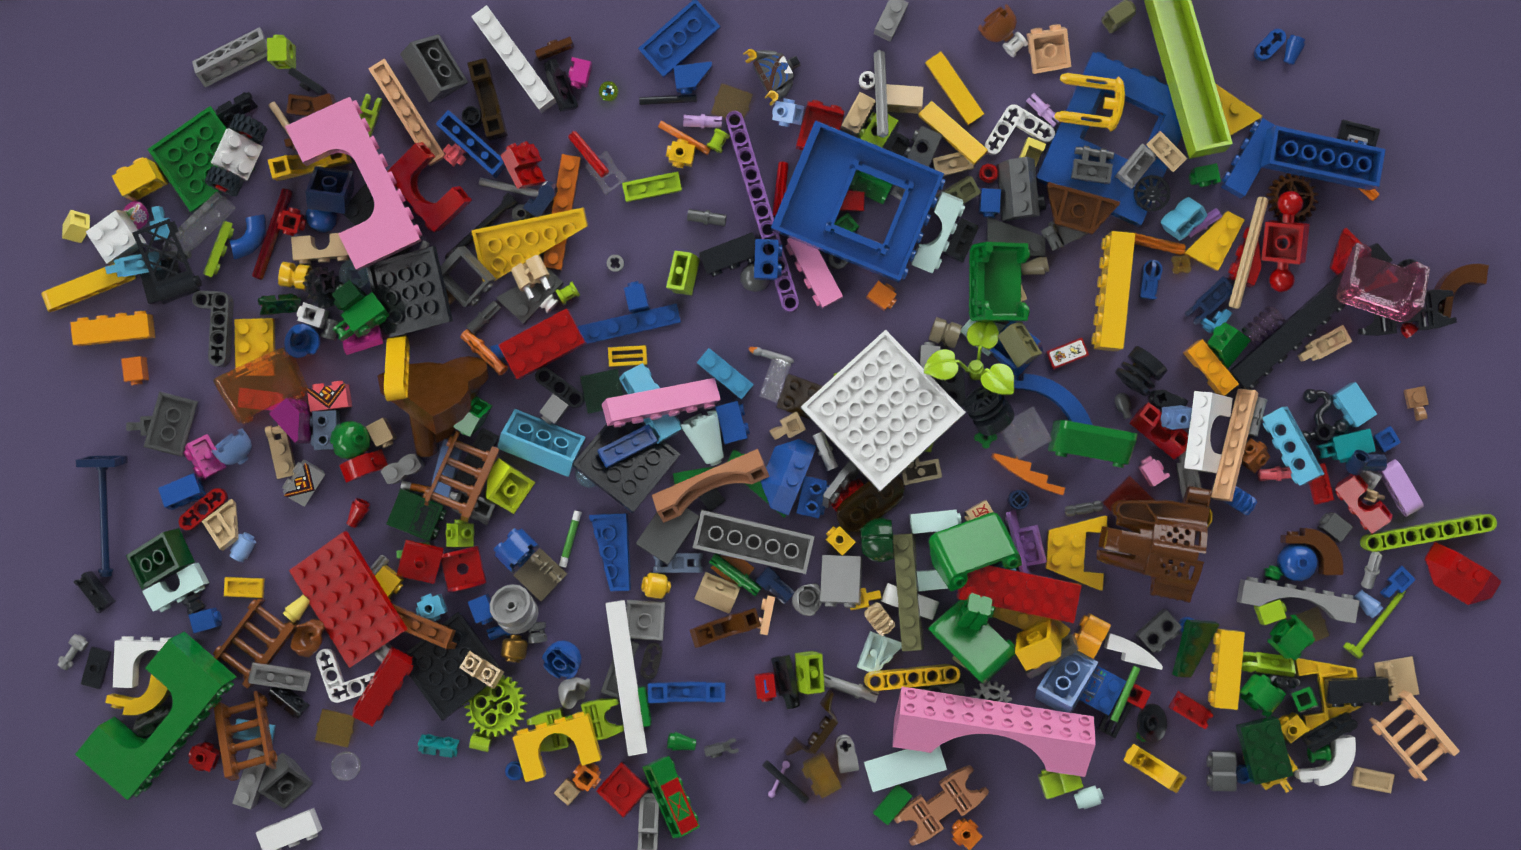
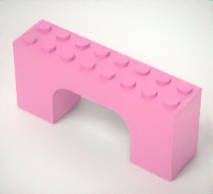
M348 97L285 126L302 162L306 166L335 153L347 154L355 160L373 196L374 210L366 221L338 235L355 269L360 271L422 242L420 237L423 235L418 225H413L411 221L414 219L410 208H405L402 203L406 200L401 190H396L394 185L397 182L392 172H387L385 168L388 164L384 155L377 152V149L380 147L374 135L370 137L368 134L371 129L366 119H361L359 114H362V111L357 101H352Z

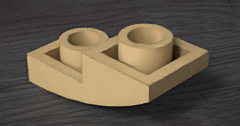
M471 651L468 652L459 667L495 689L504 674V671Z

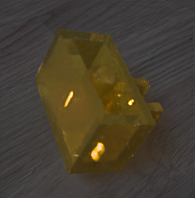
M823 751L803 761L804 767L802 771L807 779L811 778L813 782L811 788L816 796L820 795L823 799L842 788Z

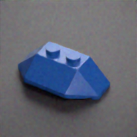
M797 439L775 446L766 467L770 477L761 480V485L771 509L789 515L814 455L815 445Z

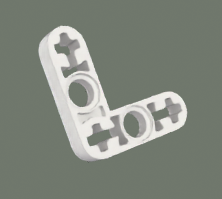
M1014 104L1006 108L986 140L984 147L988 149L987 154H998L1015 127L1043 143L1050 142L1054 138L1055 131L1046 122ZM1014 109L1017 111L1016 115L1018 117L1014 116L1010 123L1003 120V118L1006 120L1009 118L1010 112L1008 111H1013ZM1032 119L1035 123L1034 128H1026L1024 121ZM1038 124L1041 125V127L1039 128L1040 130H1049L1048 134L1050 135V137L1047 136L1046 138H1043V133L1039 130L1037 131V133H1034V131L1038 127ZM1000 125L1008 127L1006 135H1001L998 132ZM996 137H998L999 141L996 144L998 149L990 150L988 143L992 144Z
M322 649L316 655V661L328 696L335 703L362 695L366 688L365 682L370 681L375 672L344 682L335 653L331 649ZM323 652L326 655H330L328 663L329 665L333 663L334 666L324 669V666H327V662L321 659L324 656ZM329 670H334L337 673L336 680L331 681L327 678ZM353 682L360 683V692L352 691L351 685ZM344 685H347L348 692L340 695L341 699L338 696H334L336 689L338 691L345 690L346 687Z

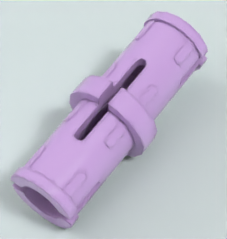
M1033 93L1031 97L1036 102L1030 98L1026 102L1038 112L1037 115L1039 117L1042 116L1054 128L1057 125L1052 120L1055 112L1050 109L1048 103L1045 104L1036 93Z
M701 114V116L684 115L683 127L722 129V116H705V114Z

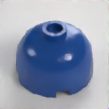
M1292 543L1286 545L1281 553H1279L1277 566L1287 579L1303 581L1314 575L1318 566V559L1316 553L1309 546L1301 543Z
M565 640L552 643L542 656L544 668L549 674L559 679L561 676L566 677V679L573 678L582 663L580 650L574 644Z

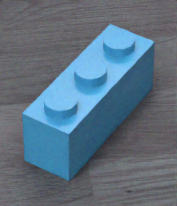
M710 348L707 349L697 362L700 367L741 400L754 386L753 383Z

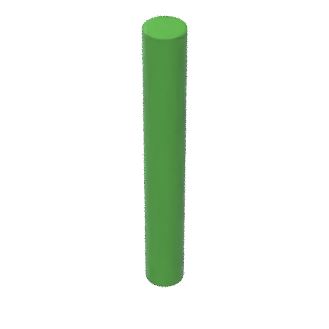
M1133 666L1111 720L1118 722L1140 672V668Z

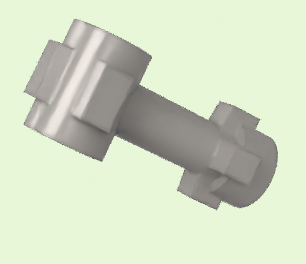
M74 634L68 642L72 645L65 657L60 656L57 665L64 670L72 668L74 665L72 659L78 650L83 652L89 642L82 635Z

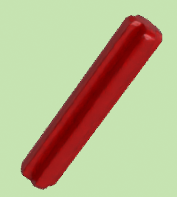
M576 131L569 134L568 138L599 176L605 177L609 170Z
M787 162L778 163L773 205L774 218L786 191L789 165Z

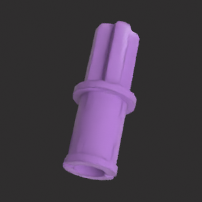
M1215 208L1207 213L1205 220L1190 232L1189 238H1192V236L1203 229L1207 230L1209 225L1222 217L1220 211Z

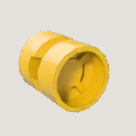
M282 262L278 274L279 286L292 287L294 285L296 289L305 290L307 286L303 285V282L306 281L304 277L312 270L311 266L299 264L296 267L295 263Z

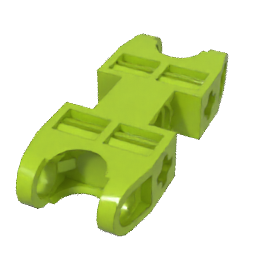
M601 698L581 704L584 714H590L597 741L607 739L624 731L623 724L609 723L605 717V713L610 707L619 704L617 698ZM562 707L544 711L527 719V725H537L544 722L547 725L553 724L555 719L564 717ZM565 716V719L573 718V716ZM562 733L548 735L541 743L540 752L568 748L570 746L569 736Z

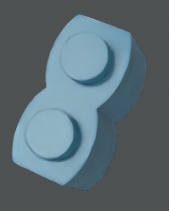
M1187 197L1178 203L1175 210L1167 213L1160 223L1166 232L1180 241L1188 236L1194 227H1197L1205 220L1207 213L1202 205Z

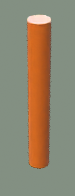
M664 121L659 123L658 127L678 139L688 141V144L695 145L697 150L706 155L710 153L711 148Z

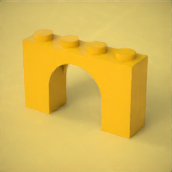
M584 711L572 714L573 718L565 719V717L555 719L553 724L547 725L544 722L535 725L536 729L528 731V728H523L516 731L517 734L512 738L525 782L545 777L546 770L540 747L543 739L550 734L562 733L569 736L576 745L582 766L602 759L589 713L584 714Z

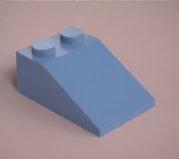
M1076 650L1072 655L1065 657L1058 664L1049 668L1037 687L1035 699L1057 711L1072 713L1099 662Z

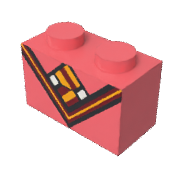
M343 381L331 382V386H324V383L313 384V388L307 389L310 412L352 407L349 384H343Z

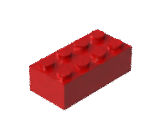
M566 308L500 343L498 346L514 376L520 380L587 343L570 311Z

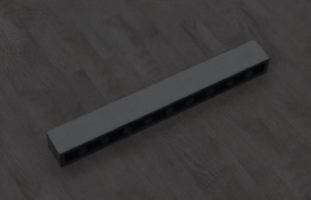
M1378 243L1368 247L1229 370L1239 383V386L1242 389H1252L1255 387L1262 375L1265 377L1273 371V365L1277 362L1279 364L1288 357L1287 353L1290 350L1295 351L1303 344L1301 341L1306 336L1310 338L1317 332L1315 328L1331 320L1332 317L1330 315L1335 311H1341L1346 306L1345 302L1349 298L1354 299L1357 297L1364 285L1367 287L1373 283L1375 275L1379 272L1381 274L1390 267L1389 263L1393 259Z

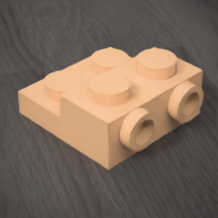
M1061 24L1051 25L1049 30L1042 31V28L1031 29V33L1026 34L1033 74L1071 67L1068 33L1065 27H1061Z

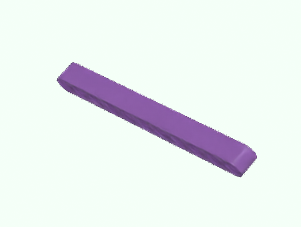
M731 111L726 117L727 128L761 239L779 240V245H782L777 232L773 231L772 234L766 235L762 231L765 226H772L774 217L743 116L738 111ZM732 117L740 119L737 125H732L729 121ZM738 135H743L746 140L743 143H737L735 138ZM742 154H750L751 159L748 162L742 161L740 158ZM749 171L757 174L754 180L747 179L746 174ZM758 189L762 192V196L754 198L751 195L752 191ZM759 208H766L768 214L764 217L757 214ZM769 245L764 247L766 255L773 254L768 250ZM782 247V257L778 256V262L783 263L785 268L781 271V276H777V280H774L783 310L792 313L797 310L799 300ZM769 265L772 273L774 269L771 265ZM786 280L790 283V287L787 290H782L779 287V283ZM787 299L795 300L796 305L793 308H787L785 306Z

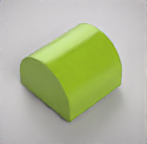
M475 731L471 736L469 748L489 752L493 736L489 737L486 733L480 734V732Z

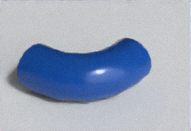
M265 215L245 218V234L239 239L230 241L234 259H240L252 254L262 244L266 234Z

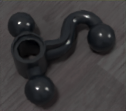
M1307 389L1303 393L1304 401L1310 404L1315 403L1319 397L1324 399V403L1315 411L1314 420L1316 426L1312 429V432L1301 431L1308 445L1313 439L1318 442L1327 441L1333 437L1334 433L1342 435L1349 429L1348 423L1342 419L1337 420L1333 426L1323 422L1322 415L1332 404L1330 394L1324 390ZM1320 428L1326 430L1325 438L1320 436Z

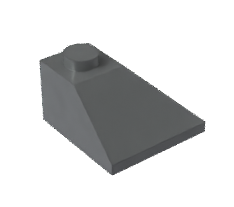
M282 752L277 757L276 769H271L267 766L258 791L284 809L307 790L313 782L295 760Z

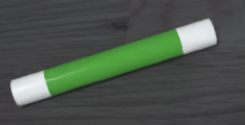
M574 510L559 566L567 567L582 514L580 511Z

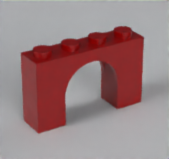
M424 142L415 143L387 172H392L397 182L394 186L401 190L405 200L412 205L413 211L425 221L426 227L433 232L441 231L472 199L461 186L452 187L436 203L427 201L421 195L418 189L419 174L436 156Z

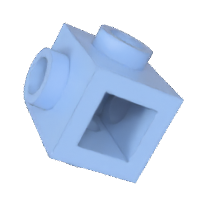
M785 98L783 102L776 101L772 110V120L779 121V125L790 127V124L801 125L805 106L794 104L795 100Z

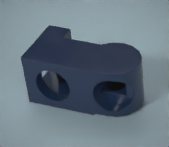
M552 181L543 183L538 190L536 199L530 198L523 208L535 217L541 216L557 194V185Z

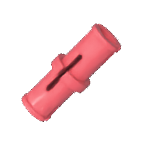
M1275 466L1271 469H1259L1257 476L1259 481H1281L1282 479L1292 478V471L1289 467Z

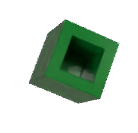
M1311 687L1291 693L1299 712L1319 706Z

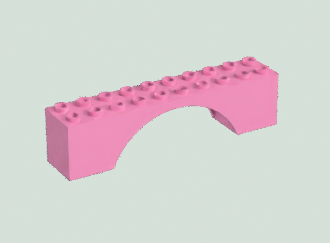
M901 687L894 717L893 747L931 753L941 744L957 737L971 734H993L1014 739L1032 749L1044 763L1046 771L1082 777L1086 776L1096 745L1094 716Z

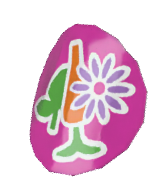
M139 201L130 202L123 210L126 211L137 229L145 226L149 220L146 207Z

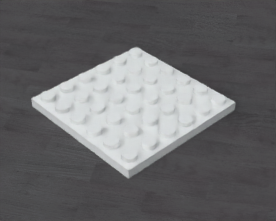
M887 330L881 333L801 406V409L880 492L966 413L930 375L924 374V369Z

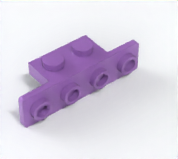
M1011 510L1006 512L1005 522L1010 529V536L1021 557L1022 566H1019L1020 572L1031 574L1029 566L1047 562L1038 524L1020 528L1016 511Z

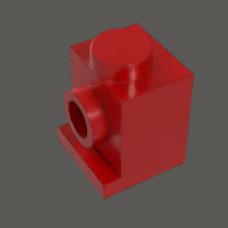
M1134 683L1132 690H1135V695H1129L1127 702L1143 709L1152 692Z

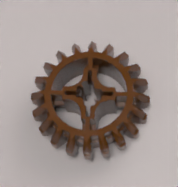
M1286 173L1285 177L1280 175L1278 180L1272 181L1274 186L1270 185L1268 187V190L1271 192L1267 193L1266 197L1271 198L1268 201V205L1271 204L1272 207L1268 211H1275L1273 214L1274 218L1280 216L1279 221L1283 219V214L1279 211L1277 202L1279 191L1284 184H1286L1287 188L1285 192L1294 191L1302 197V200L1306 199L1304 208L1295 215L1294 222L1299 223V220L1304 222L1306 217L1312 216L1311 211L1314 212L1317 209L1314 204L1319 202L1314 197L1318 196L1319 193H1313L1316 186L1309 185L1312 181L1311 179L1304 181V176L1299 178V175L1293 174L1292 176L1290 173ZM1294 185L1300 187L1304 193L1298 192Z

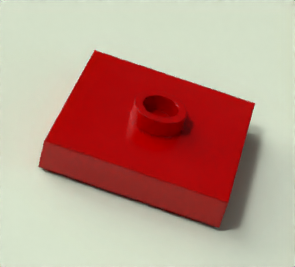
M405 540L396 576L434 584L444 548Z
M621 762L596 792L625 818L650 788Z

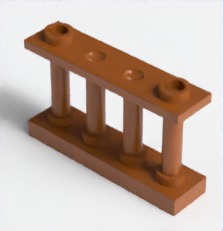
M456 431L455 435H450L446 446L449 448L431 488H426L423 498L425 499L424 505L426 506L429 505L432 499L458 510L462 514L461 520L468 523L499 454V449L492 446L490 451L486 450L485 452L458 441L460 432ZM454 448L481 458L485 462L483 468L477 469L450 458ZM446 466H452L475 476L474 478L477 479L475 486H468L444 476L443 472ZM441 482L467 493V496H469L467 503L463 502L462 504L436 493L435 490L438 483Z
M264 598L254 599L247 607L249 611L222 646L219 645L212 654L218 661L222 659L240 672L245 679L242 685L247 689L254 686V684L248 682L251 668L247 669L226 653L230 646L235 644L252 657L255 663L269 665L297 629L296 625H298L292 621L283 623L261 607L265 601ZM255 613H258L279 629L278 632L280 634L276 639L270 638L249 622ZM244 628L267 644L268 650L265 654L258 653L238 638Z
M254 691L255 700L233 707H228L220 702L214 708L224 776L230 781L239 779L238 773H240V770L266 763V766L276 769L278 758L272 745L266 710L268 701L266 696L259 691ZM253 708L257 709V719L233 726L230 724L229 717L231 715ZM257 726L260 727L261 737L238 744L233 743L232 736L234 733ZM263 745V756L239 763L236 761L235 754L238 751Z

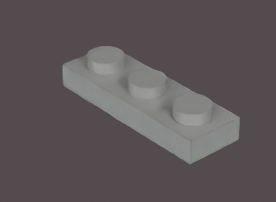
M253 662L248 682L306 692L311 673L306 670Z

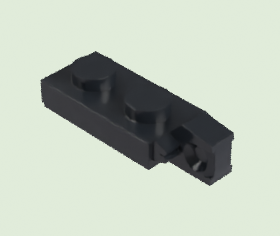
M550 59L544 63V67L560 112L574 110L578 107L566 72L559 68L556 59Z
M790 655L773 657L771 661L779 696H783V699H785L787 709L797 708L800 706L799 693Z

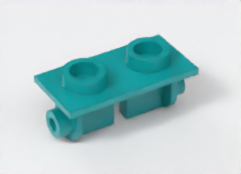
M422 734L417 746H419L418 751L422 752V754L436 755L438 749L440 750L439 756L453 758V756L457 757V747L460 740L453 739L452 737Z

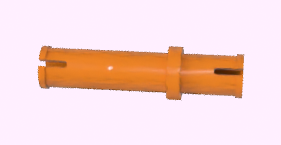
M466 329L461 334L460 338L471 347V351L477 353L499 376L508 370V366L484 345L485 342L482 339H478L469 329Z

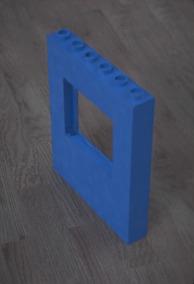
M1093 52L1082 75L1111 79L1120 77L1124 82V101L1159 116L1147 143L1161 131L1177 147L1182 133L1168 84L1165 85L1159 82V79L1154 76L1147 77L1143 75L1139 69L1125 67V64L1119 60L1112 61L1101 52ZM1087 81L1091 83L1106 84L1102 82ZM1076 86L1065 111L1095 115L1104 93L1106 92L1114 96L1115 92L1113 90ZM1081 118V120L1092 121L1090 119ZM1060 122L1038 169L1036 181L1047 186L1048 182L1120 201V205L1110 215L1136 227L1141 226L1148 211L1141 209L1135 202L1134 188L1136 184L1130 189L1115 177L1128 159L1115 153L1113 159H1106L1105 163L1113 164L1110 184L1071 179L1073 160H1081L1082 158L1081 155L1074 154L1075 147L1090 146L1091 149L1098 150L1102 147L1084 140L1089 126ZM1089 156L1088 161L1099 162V157ZM1156 156V160L1139 180L1149 175L1163 178L1167 166ZM1149 179L1144 180V182H1145V183L1148 185V187H1149V186H1150ZM1153 179V185H1154V186L1156 185V183H1157V181H1158V180H1156V179ZM1140 184L1138 189L1145 190L1146 188ZM1137 192L1138 198L1144 196V193ZM1146 199L1140 200L1142 205H1144L1147 201Z
M815 120L771 230L899 283L901 278L905 280L909 270L906 268L908 261H913L916 253L913 248L922 239L924 233L920 231L923 225L927 226L931 217L928 214L930 207L934 208L938 200V197L935 196L937 190H942L945 183V179H942L944 173ZM856 169L905 189L883 244L834 225Z

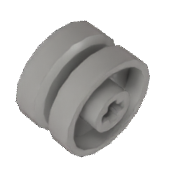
M511 584L502 587L496 591L490 602L491 615L499 626L510 634H520L529 630L535 624L539 614L537 604L528 591L520 585Z

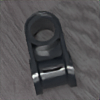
M1153 390L1148 397L1149 402L1161 410L1162 407L1186 406L1188 403L1187 399L1166 390ZM1157 395H1160V398H1162V401H1159V399L1157 398Z

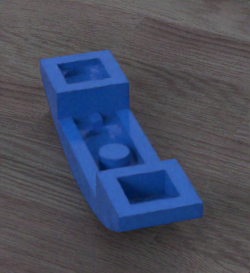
M725 682L648 683V703L725 702Z

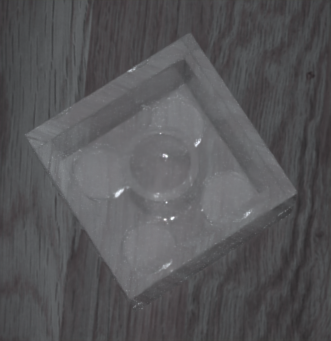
M1034 406L1014 416L1011 424L1001 431L1015 459H1020L1052 441Z

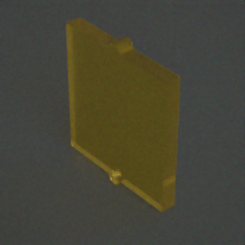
M721 83L718 94L714 97L715 103L711 113L726 118L729 112L738 111L744 119L746 112L749 111V104L753 94ZM732 117L730 119L738 123L740 122V119L738 117Z
M1318 606L1296 614L1313 631L1314 642L1329 636L1325 626V619H1322Z
M322 709L320 720L317 723L318 729L315 740L348 748L351 734L354 733L352 729L355 718L349 714Z

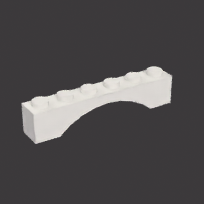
M486 5L471 16L539 111L543 113L557 103Z

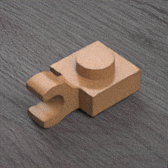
M1425 386L1404 390L1407 409H1414L1415 420L1428 419L1426 410L1423 407L1429 405Z

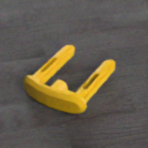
M1065 73L1060 76V81L1064 84L1113 90L1115 97H1105L1103 109L1113 110L1111 117L1060 111L1054 115L1056 120L1063 123L1108 128L1110 132L1116 129L1123 112L1125 100L1124 82L1120 77L1111 79ZM1087 81L1102 82L1106 84L1091 83ZM1081 118H1083V119H1090V120H1098V121H1100V122L1085 121V120H1081Z

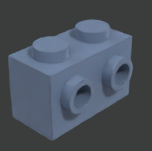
M313 411V416H310V425L313 427L311 445L314 446V450L334 449L333 444L330 443V437L335 426L340 424V411Z

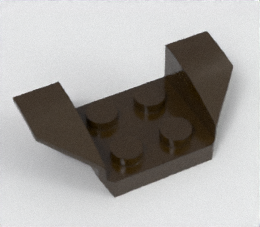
M831 689L828 690L820 701V705L830 715L828 717L825 715L820 721V729L817 733L815 731L812 732L808 738L807 746L794 737L784 750L787 756L800 750L816 754L838 724L837 717L831 709L834 695Z

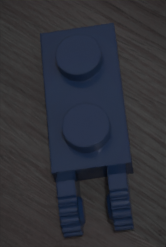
M1222 276L1185 312L1186 316L1193 314L1199 307L1203 313L1194 319L1193 323L1197 325L1232 295L1234 286L1225 276Z

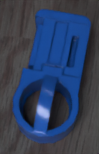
M1149 260L1143 265L1139 298L1157 299L1155 295L1157 294L1158 281L1163 271L1159 261ZM1148 263H1152L1150 276L1146 273V265ZM1156 265H1157V266H1158V274L1154 277V275H1155V270H1156Z

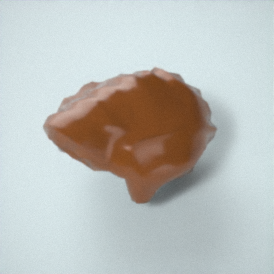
M311 619L304 624L296 625L297 630L293 633L291 649L298 656L309 658L320 648L325 626L318 619Z

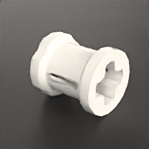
M1016 32L1015 36L1008 43L1003 44L1005 51L1013 58L1023 46L1026 47L1028 45L1025 37L1019 32Z

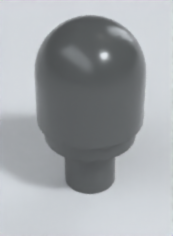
M1126 393L1117 394L1114 400L1117 410L1122 412L1124 420L1132 418L1130 413L1132 404L1129 396Z

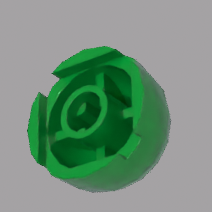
M354 421L343 422L335 426L331 432L330 443L333 444L334 453L340 458L347 460L365 454L370 447V434L361 423Z

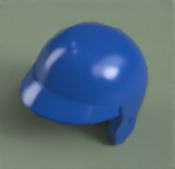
M309 324L294 325L285 336V350L295 358H301L307 354H315L320 346V338L317 331Z

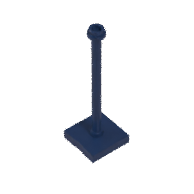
M127 455L86 456L76 459V467H96V470H98L102 568L98 569V573H100L101 577L112 576L113 568H110L106 470H108V467H117L128 463Z

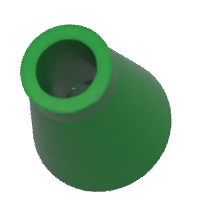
M678 732L669 733L667 748H671V751L695 750L696 739Z

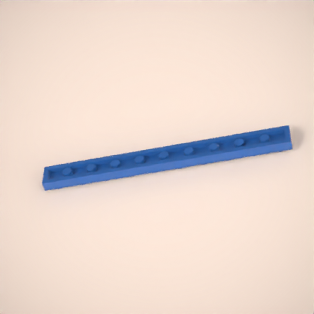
M677 304L580 325L578 328L586 343L590 344L681 323ZM499 344L490 346L491 351L503 363H507L498 346Z

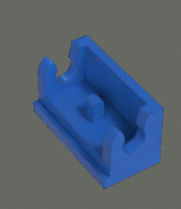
M194 473L158 488L163 505L169 510L184 506L206 495L200 478H197Z

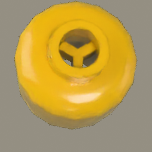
M651 572L643 577L641 590L645 593L646 597L662 599L666 593L670 592L671 582H668L665 574Z

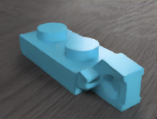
M149 252V260L157 263L159 252ZM141 254L114 260L115 265L105 267L106 274L117 272L118 277L149 272Z

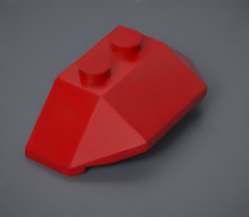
M1437 542L1433 543L1424 558L1433 584L1466 605L1492 598L1501 583L1489 570L1459 552Z

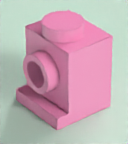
M1151 456L1141 461L1142 465L1138 467L1150 486H1156L1170 476L1169 473H1163L1164 467L1161 462L1152 459Z

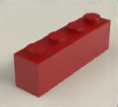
M394 647L390 648L353 707L352 717L372 727L376 721L379 722L381 720L385 706H390L394 698V692L400 690L404 682V676H408L413 669L411 656Z

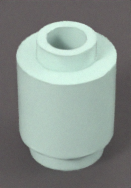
M1095 785L1079 790L1078 793L1074 794L1078 808H1084V810L1102 804L1101 800L1104 799L1101 789H1096Z

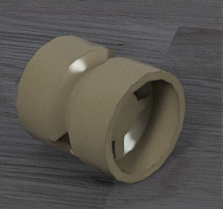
M936 317L928 340L938 344L942 341L944 346L954 349L962 325L954 322L948 324L945 319Z

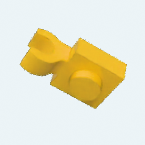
M861 588V605H856V608H850V610L869 607V601L882 599L880 590L867 593L866 588Z

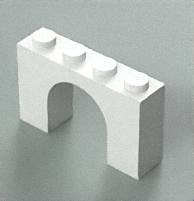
M1194 391L1184 468L1217 474L1222 454H1217L1212 450L1210 442L1211 428L1217 416L1230 417L1233 398L1210 392Z
M122 636V639L116 640L114 645L113 687L133 688L138 686L139 663L142 656L149 650L159 651L171 637H161L160 640H153V637H141V640H134V636Z

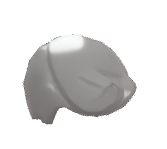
M807 584L795 591L792 597V605L800 614L813 616L821 607L820 586L818 584Z
M573 677L560 683L558 693L564 708L572 709L580 699L585 698V692L591 687L590 679L584 680L579 677Z

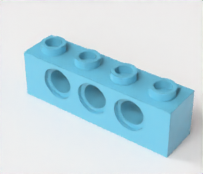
M1287 406L1281 407L1263 417V426L1274 438L1272 442L1277 450L1280 449L1283 455L1281 457L1285 466H1289L1291 469V477L1296 484L1298 483L1299 486H1302L1324 475L1321 466ZM1280 425H1284L1286 427V433L1284 435H1281L1279 433ZM1290 442H1293L1296 446L1294 452L1288 449ZM1299 459H1303L1305 462L1303 469L1297 466Z

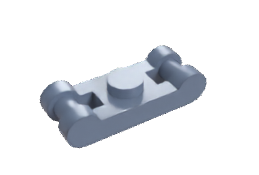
M676 553L668 566H663V562L653 556V559H655L653 572L655 573L703 572V566H701L703 553ZM688 559H693V566H688Z

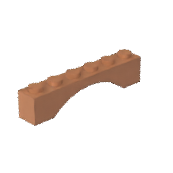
M756 449L652 495L656 511L664 523L682 515L695 499L711 489L732 483L754 484L770 476L759 450Z

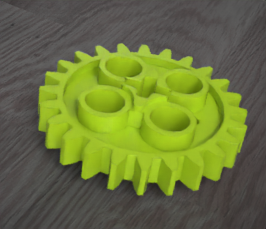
M502 675L495 689L487 686L468 701L470 702L469 705L464 706V708L470 709V712L465 714L472 717L469 723H476L473 729L477 730L480 728V734H484L487 731V736L491 737L494 733L495 737H499L501 732L503 736H506V730L514 732L512 726L519 727L517 720H524L520 715L527 712L522 709V706L527 705L526 702H522L526 695L520 694L523 688H516L518 682L514 681L511 683V677H507L505 680V675ZM498 687L502 688V695L500 697L496 696V689ZM508 695H510L509 699L503 701ZM482 698H485L486 705L482 708L480 706V700ZM494 702H501L497 704L498 709H493V707L495 706ZM508 703L512 705L510 713H507L505 710ZM492 714L496 715L494 724H491L489 721Z

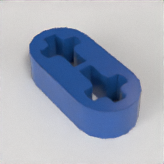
M1282 29L1271 31L1254 49L1255 58L1259 61L1269 59L1286 41V33ZM1278 34L1280 36L1279 41L1272 44L1271 41ZM1268 46L1269 49L1266 51V54L1260 55L1261 49Z

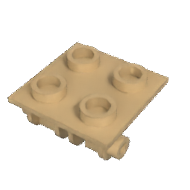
M1412 656L1374 663L1376 676L1388 678L1390 701L1398 700L1397 698H1400L1399 694L1403 690L1412 695L1419 694Z

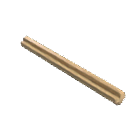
M1266 197L1257 198L1229 302V307L1234 309L1240 308L1269 201Z

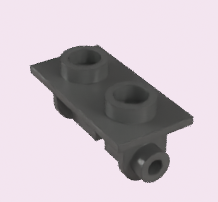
M170 704L164 707L159 706L148 715L139 716L135 720L133 731L137 730L139 736H147L154 732L157 728L155 723L160 725L169 714Z

